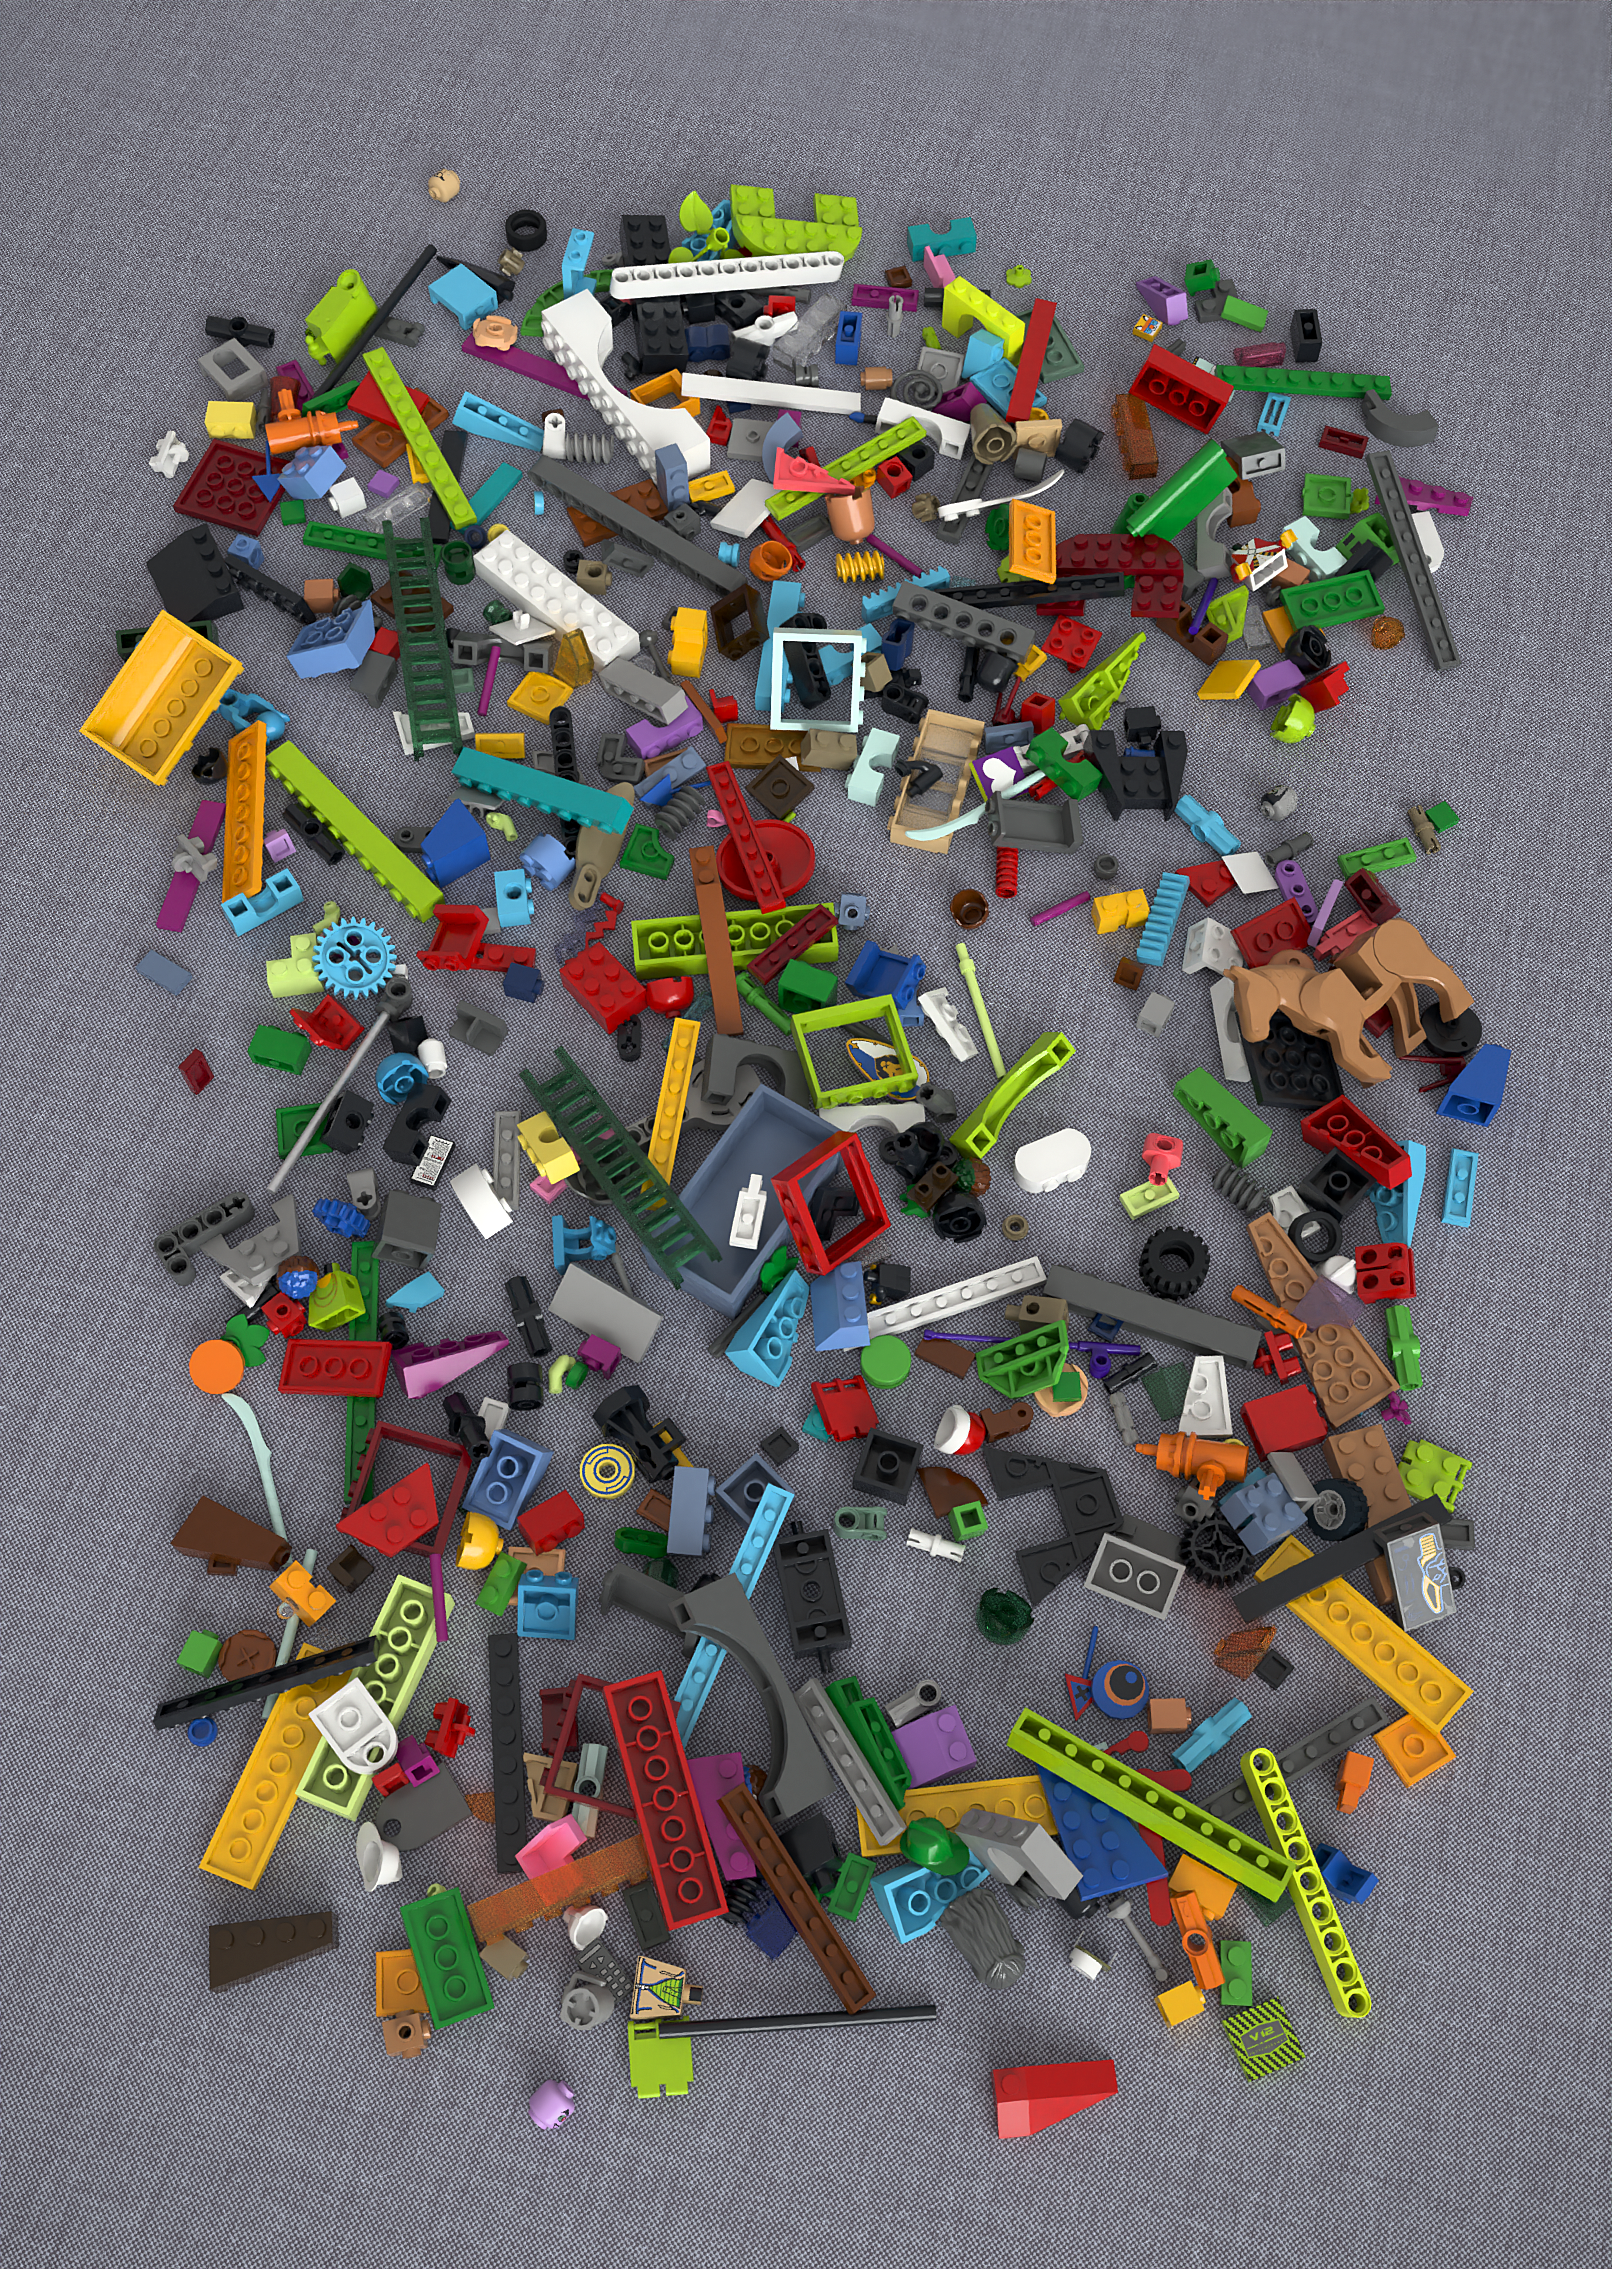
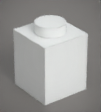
M354 477L329 488L331 497L328 498V502L333 511H338L341 518L367 508L364 494Z

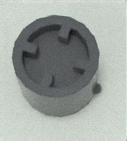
M1020 447L1015 464L1014 477L1041 483L1045 471L1047 453Z

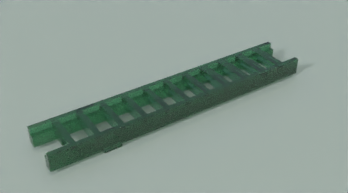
M429 517L420 518L422 538L394 540L392 521H382L414 762L419 761L420 757H424V744L452 742L453 754H458L459 757L463 744ZM424 550V556L396 557V552ZM427 569V575L399 577L400 570ZM429 587L430 593L403 596L401 589ZM432 605L433 612L404 614V608ZM435 624V631L407 633L406 627ZM434 643L438 645V650L410 652L409 650L411 645ZM440 663L441 670L412 671V665ZM443 683L444 689L415 691L416 685ZM446 703L447 709L418 711L417 705ZM445 722H449L450 727L448 729L421 731L420 725Z
M560 1046L553 1052L565 1068L563 1071L542 1085H539L528 1069L519 1073V1076L674 1288L679 1290L681 1288L680 1284L684 1280L677 1268L702 1251L705 1252L711 1262L717 1260L719 1263L723 1258L716 1246L599 1095L592 1083L583 1074L563 1046ZM572 1080L576 1082L577 1086L554 1101H551L548 1097ZM584 1096L588 1098V1103L564 1118L560 1113ZM598 1112L601 1115V1119L580 1133L576 1134L574 1132V1127ZM611 1129L613 1131V1136L592 1150L588 1151L585 1147L586 1144L607 1130ZM622 1145L626 1148L627 1152L603 1168L597 1163ZM636 1162L639 1165V1169L614 1185L610 1180ZM647 1180L651 1181L653 1186L627 1203L623 1196ZM661 1198H664L667 1202L644 1219L640 1220L637 1215ZM677 1215L680 1219L678 1223L657 1237H652L650 1232ZM690 1233L693 1240L667 1257L663 1250Z

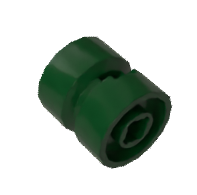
M454 540L444 545L441 555L447 579L455 585H465L471 582L476 576V569L470 545L461 540Z

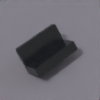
M1367 539L1334 575L1339 577L1369 570L1375 583L1394 561L1376 542Z

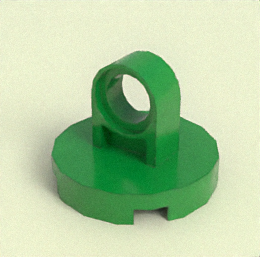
M1001 503L998 509H992L986 521L985 533L989 534V541L986 542L991 549L1005 552L1009 550V505Z

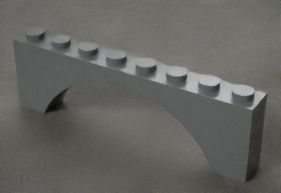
M734 1572L669 1603V1608L680 1631L700 1635L725 1649L744 1668L760 1694L770 1727L771 1758L767 1778L758 1795V1799L770 1825L791 1817L835 1792L837 1788L833 1777L827 1769L819 1747L811 1735L807 1722L795 1701L794 1694L786 1682L781 1667L770 1648L768 1639L762 1631L736 1573Z

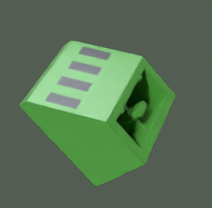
M1379 512L1360 520L1335 546L1348 561L1369 539L1376 542L1394 561L1392 565L1400 562L1387 522Z

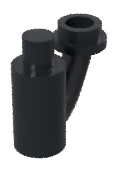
M899 759L894 766L895 771L901 777L909 776L912 770L922 771L910 782L911 787L906 790L910 798L917 794H924L943 777V773L937 765L923 760L905 762Z

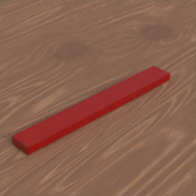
M1035 299L1006 415V422L1015 424L1019 421H1029L1056 310V302Z
M729 760L707 766V776L761 913L766 914L786 908L785 899Z

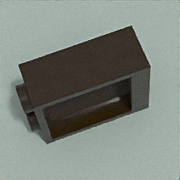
M746 583L710 607L718 651L735 662L770 638L761 594ZM748 610L751 628L734 639L731 621Z

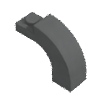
M1374 389L1366 391L1361 408L1364 415L1367 416L1365 428L1373 436L1385 443L1400 447H1417L1434 442L1439 425L1428 410L1414 415H1400L1389 410Z

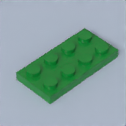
M1369 570L1282 589L1279 593L1293 631L1305 625L1306 627L1314 625L1320 629L1380 615L1385 610Z
M459 1887L400 1907L399 1912L434 2031L494 2009L495 2006Z

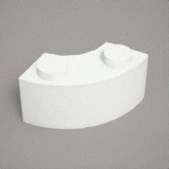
M476 1163L453 1178L450 1183L485 1239H488L513 1222L510 1215L512 1208L504 1197L500 1199L491 1184L494 1182V1179L486 1168L481 1170Z

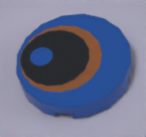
M1116 1660L1107 1662L1097 1670L1091 1680L1090 1693L1094 1705L1110 1719L1125 1720L1134 1717L1143 1710L1148 1701L1149 1686L1147 1678L1140 1668L1130 1662Z

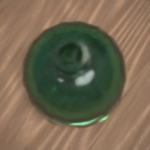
M999 1588L988 1589L981 1596L975 1610V1624L979 1632L989 1642L997 1645L1010 1646L1021 1641L1034 1623V1618L1030 1615L1032 1612L1031 1606L1021 1596L1007 1590L1004 1594L997 1592Z

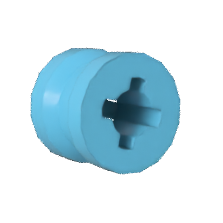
M721 542L718 559L726 564H731L732 567H738L740 544L728 545L726 542Z

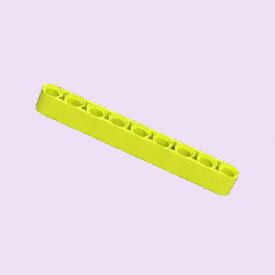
M1265 1748L1248 1751L1241 1758V1770L1273 1851L1297 1864L1287 1887L1335 2009L1340 2015L1347 2018L1364 2017L1371 2010L1369 1993L1276 1759L1272 1752ZM1255 1755L1262 1761L1261 1771L1257 1770L1253 1764ZM1266 1785L1271 1786L1274 1791L1272 1800L1268 1799L1265 1795ZM1278 1814H1281L1286 1822L1283 1830L1278 1827L1276 1822ZM1290 1844H1293L1297 1849L1295 1860L1288 1853ZM1303 1873L1309 1879L1307 1889H1304L1300 1883V1877ZM1315 1903L1321 1910V1916L1318 1920L1312 1914V1907ZM1327 1933L1333 1940L1330 1950L1324 1944V1937ZM1339 1964L1343 1966L1345 1971L1343 1980H1340L1336 1974V1968ZM1351 1995L1357 2001V2007L1354 2011L1350 2009L1348 2004Z

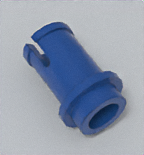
M1133 746L1124 749L1123 756L1155 757V750L1134 749Z

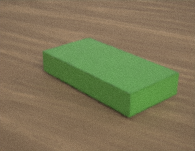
M1228 295L1220 317L1261 333L1266 322L1268 310Z

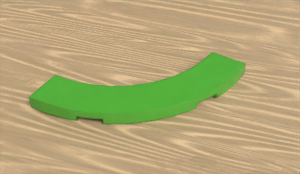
M613 269L590 271V274L584 275V277L597 279L595 293L610 291ZM563 280L547 289L536 299V303L527 311L523 319L521 336L543 337L541 311L564 300Z

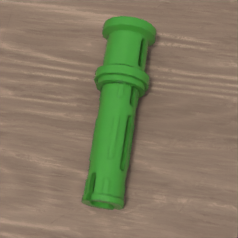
M747 972L739 974L736 977L737 991L746 999L745 1002L758 1008L786 1036L791 1035V1018L765 995L762 986H757L749 979Z

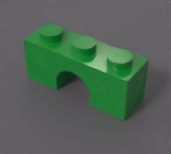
M1051 727L1031 740L1025 756L1070 798L1077 799L1079 802L1096 791L1103 774L1087 759L1079 763L1066 761L1063 755L1068 742Z

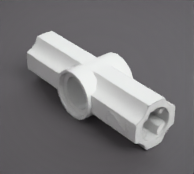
M794 311L774 318L760 316L756 319L754 325L731 332L733 344L740 337L770 346L775 342V338L798 331L799 323Z

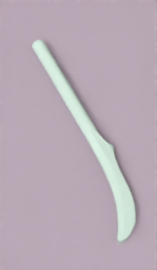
M1041 770L1034 772L1001 792L1002 799L1009 800L1047 775ZM986 802L946 824L929 829L906 831L905 835L920 841L934 840L946 836L964 826L977 823L979 818L986 814Z
M231 1393L221 1394L222 1398L239 1415L247 1429L258 1463L274 1533L283 1537L288 1542L270 1468L272 1452L266 1446L256 1416L243 1398ZM291 1554L289 1560L282 1567H288L293 1563Z

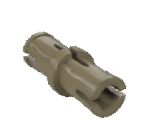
M1421 805L1417 806L1418 811L1416 806H1413L1407 811V814L1415 827L1414 833L1416 837L1420 838L1426 854H1431L1430 849L1434 854L1441 849V845L1433 830L1434 825L1428 821Z

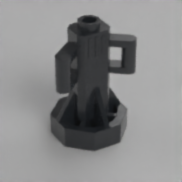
M640 1386L622 1387L604 1399L594 1412L592 1418L595 1426L604 1437L611 1436L626 1442L633 1452L634 1464L649 1484L659 1480L667 1481L674 1476L675 1466L679 1463L672 1452L685 1443L686 1437L671 1418H666L653 1428L646 1418V1411L650 1407L648 1397ZM665 1431L673 1439L668 1444H665L659 1436Z

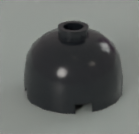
M1305 625L1289 636L1285 643V659H1289L1295 664L1302 674L1311 675L1329 666L1331 650H1326L1324 644L1328 641L1314 625L1306 627Z
M955 1191L944 1195L936 1203L933 1211L935 1233L945 1241V1237L949 1239L955 1238L954 1243L971 1241L982 1234V1228L984 1225L985 1227L987 1225L983 1204L975 1195L969 1192Z

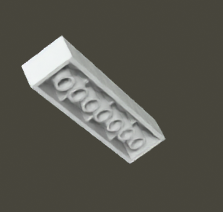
M509 530L504 531L473 556L476 574L524 613H528L531 617L555 629V633L551 635L598 673L616 658L620 657L629 661L640 652L639 633Z

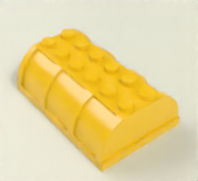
M162 609L79 732L156 785L160 786L161 784L165 786L169 781L167 779L185 751L188 752L193 745V739L213 710L216 711L221 704L219 701L234 679L244 671L242 663Z

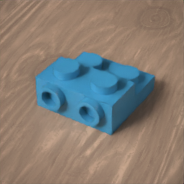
M530 1570L526 1574H521L518 1584L517 1636L575 1640L579 1578L572 1577V1574L569 1572H558L555 1576L543 1575V1572L540 1570Z

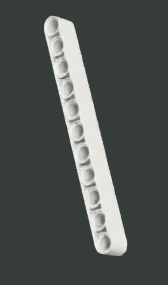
M836 251L620 267L612 272L610 294L617 299H631L836 282L841 275L844 257Z

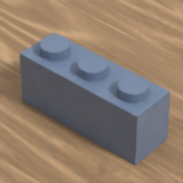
M674 443L655 450L658 492L668 511L675 510L684 503L688 505L690 499L687 462L678 445Z

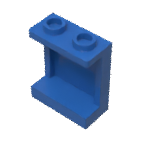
M867 940L844 983L854 996L864 999L892 994L896 1008L905 1010L908 1002L914 996V991L919 981L924 977L927 967L919 955L913 954L912 958H907L882 951L876 942Z

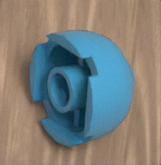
M401 1052L384 1058L378 1065L375 1074L377 1090L381 1097L392 1105H398L397 1102L406 1100L415 1082L427 1084V1079L429 1078L426 1068L417 1057Z

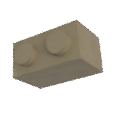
M810 728L800 743L802 765L848 771L857 757L856 735Z

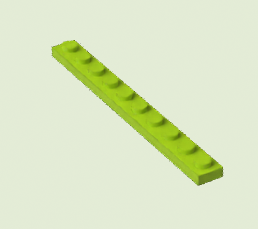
M381 347L362 354L364 363L455 530L476 523L477 518L384 348Z

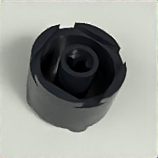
M738 337L731 349V352H734L732 359H728L726 378L760 382L761 377L765 378L768 371V365L765 364V361L768 358L770 346Z
M1078 418L1074 419L1063 436L1065 438L1062 444L1059 443L1054 459L1083 475L1089 466L1088 460L1090 458L1094 460L1100 450V447L1097 445L1101 443L1105 433Z

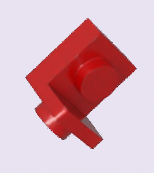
M769 295V303L764 305V316L774 318L793 311L796 314L795 296Z

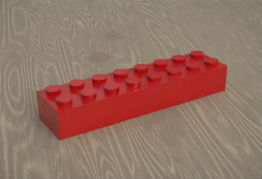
M662 1670L604 1686L602 1689L603 1699L666 1931L675 1930L728 1913V1906Z

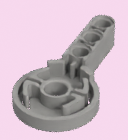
M705 1059L692 1067L680 1135L695 1127L708 1131L709 1128L726 1131L745 1106V1104L743 1106L740 1105L745 1102L748 1094L753 1095L761 1084L756 1072L748 1064L736 1068L734 1094L727 1105L724 1106L701 1101ZM656 1112L626 1127L622 1131L620 1150L623 1155L635 1153L641 1156L649 1152L652 1137L650 1129L654 1127ZM636 1140L638 1143L629 1144L627 1141Z

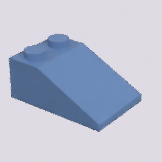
M508 1429L494 1430L489 1441L493 1450L489 1457L481 1460L462 1508L470 1512L484 1514L495 1521L497 1525L512 1531L517 1523V1517L522 1514L541 1482L554 1451Z

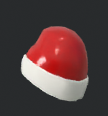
M955 1404L945 1411L940 1421L934 1440V1447L943 1453L958 1456L974 1453L983 1444L985 1424L979 1415L966 1412L961 1405Z

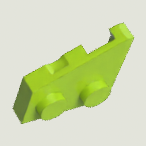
M1245 585L1210 602L1206 612L1209 622H1212L1229 635L1227 644L1242 637L1249 595L1248 588Z

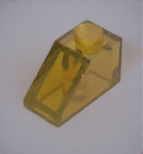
M580 628L563 635L553 675L572 689H576L590 682L594 667L593 657L583 630Z

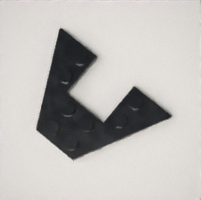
M987 1445L982 1446V1452L998 1501L1052 1487L1068 1535L1066 1538L1018 1550L1015 1553L1032 1608H1035L1099 1548L1105 1532L1114 1534L1123 1525L1124 1520L1106 1469L1088 1468L1082 1464L1072 1462L1068 1464L1053 1461L1052 1458L1037 1455L1028 1456L1017 1451L1008 1452L988 1448Z

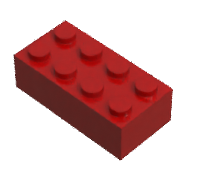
M1154 344L1135 375L1128 393L1208 434L1227 405L1234 386Z

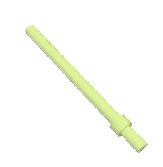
M960 943L955 946L960 960L959 968L961 974L965 976L997 1079L1002 1080L1007 1073L974 972L976 968L973 960L969 958L965 943Z

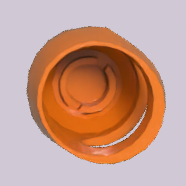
M777 541L761 543L750 553V571L757 579L764 582L779 579L787 574L792 566L791 554L784 545Z

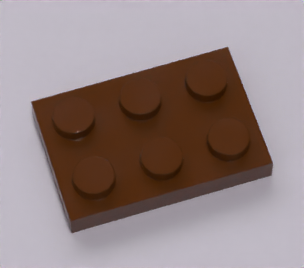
M404 568L370 596L371 602L421 640L454 612L451 603Z

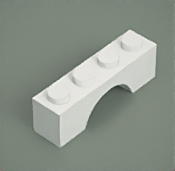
M885 397L877 418L875 433L882 434L914 416L927 431L926 434L936 442L940 454L961 460L969 438L970 424Z
M1224 976L1210 988L1225 1079L1248 1082L1251 1080L1235 1017L1237 1009L1234 1004V983Z
M913 1101L892 1105L886 1102L868 1106L858 1103L844 1107L837 1105L831 1109L819 1108L820 1118L847 1132H856L864 1127L877 1126L888 1130L895 1137L897 1133L905 1132L912 1125L918 1122H925L924 1105Z

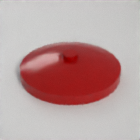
M773 819L753 821L784 899L792 896L808 883L815 870V850L811 839L802 829L785 821ZM729 833L721 842L716 854L720 882L733 895L747 901L757 902Z

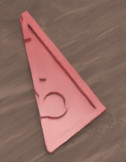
M777 447L773 489L844 495L855 494V485L850 484L849 481L843 478L837 480L829 476L827 470L813 463H807L799 456L795 459L785 454L784 449Z

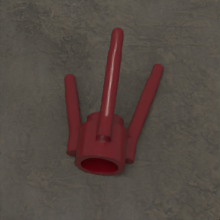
M1020 676L1017 677L1006 706L1002 709L1003 693L998 694L995 713L991 720L993 726L1021 722L1022 717L1019 715L1016 718L1014 710L1010 708L1022 679Z
M1405 1055L1398 1058L1400 1060L1440 1064V1073L1447 1078L1419 1088L1420 1093L1453 1083L1466 1067L1463 1056L1444 1058Z

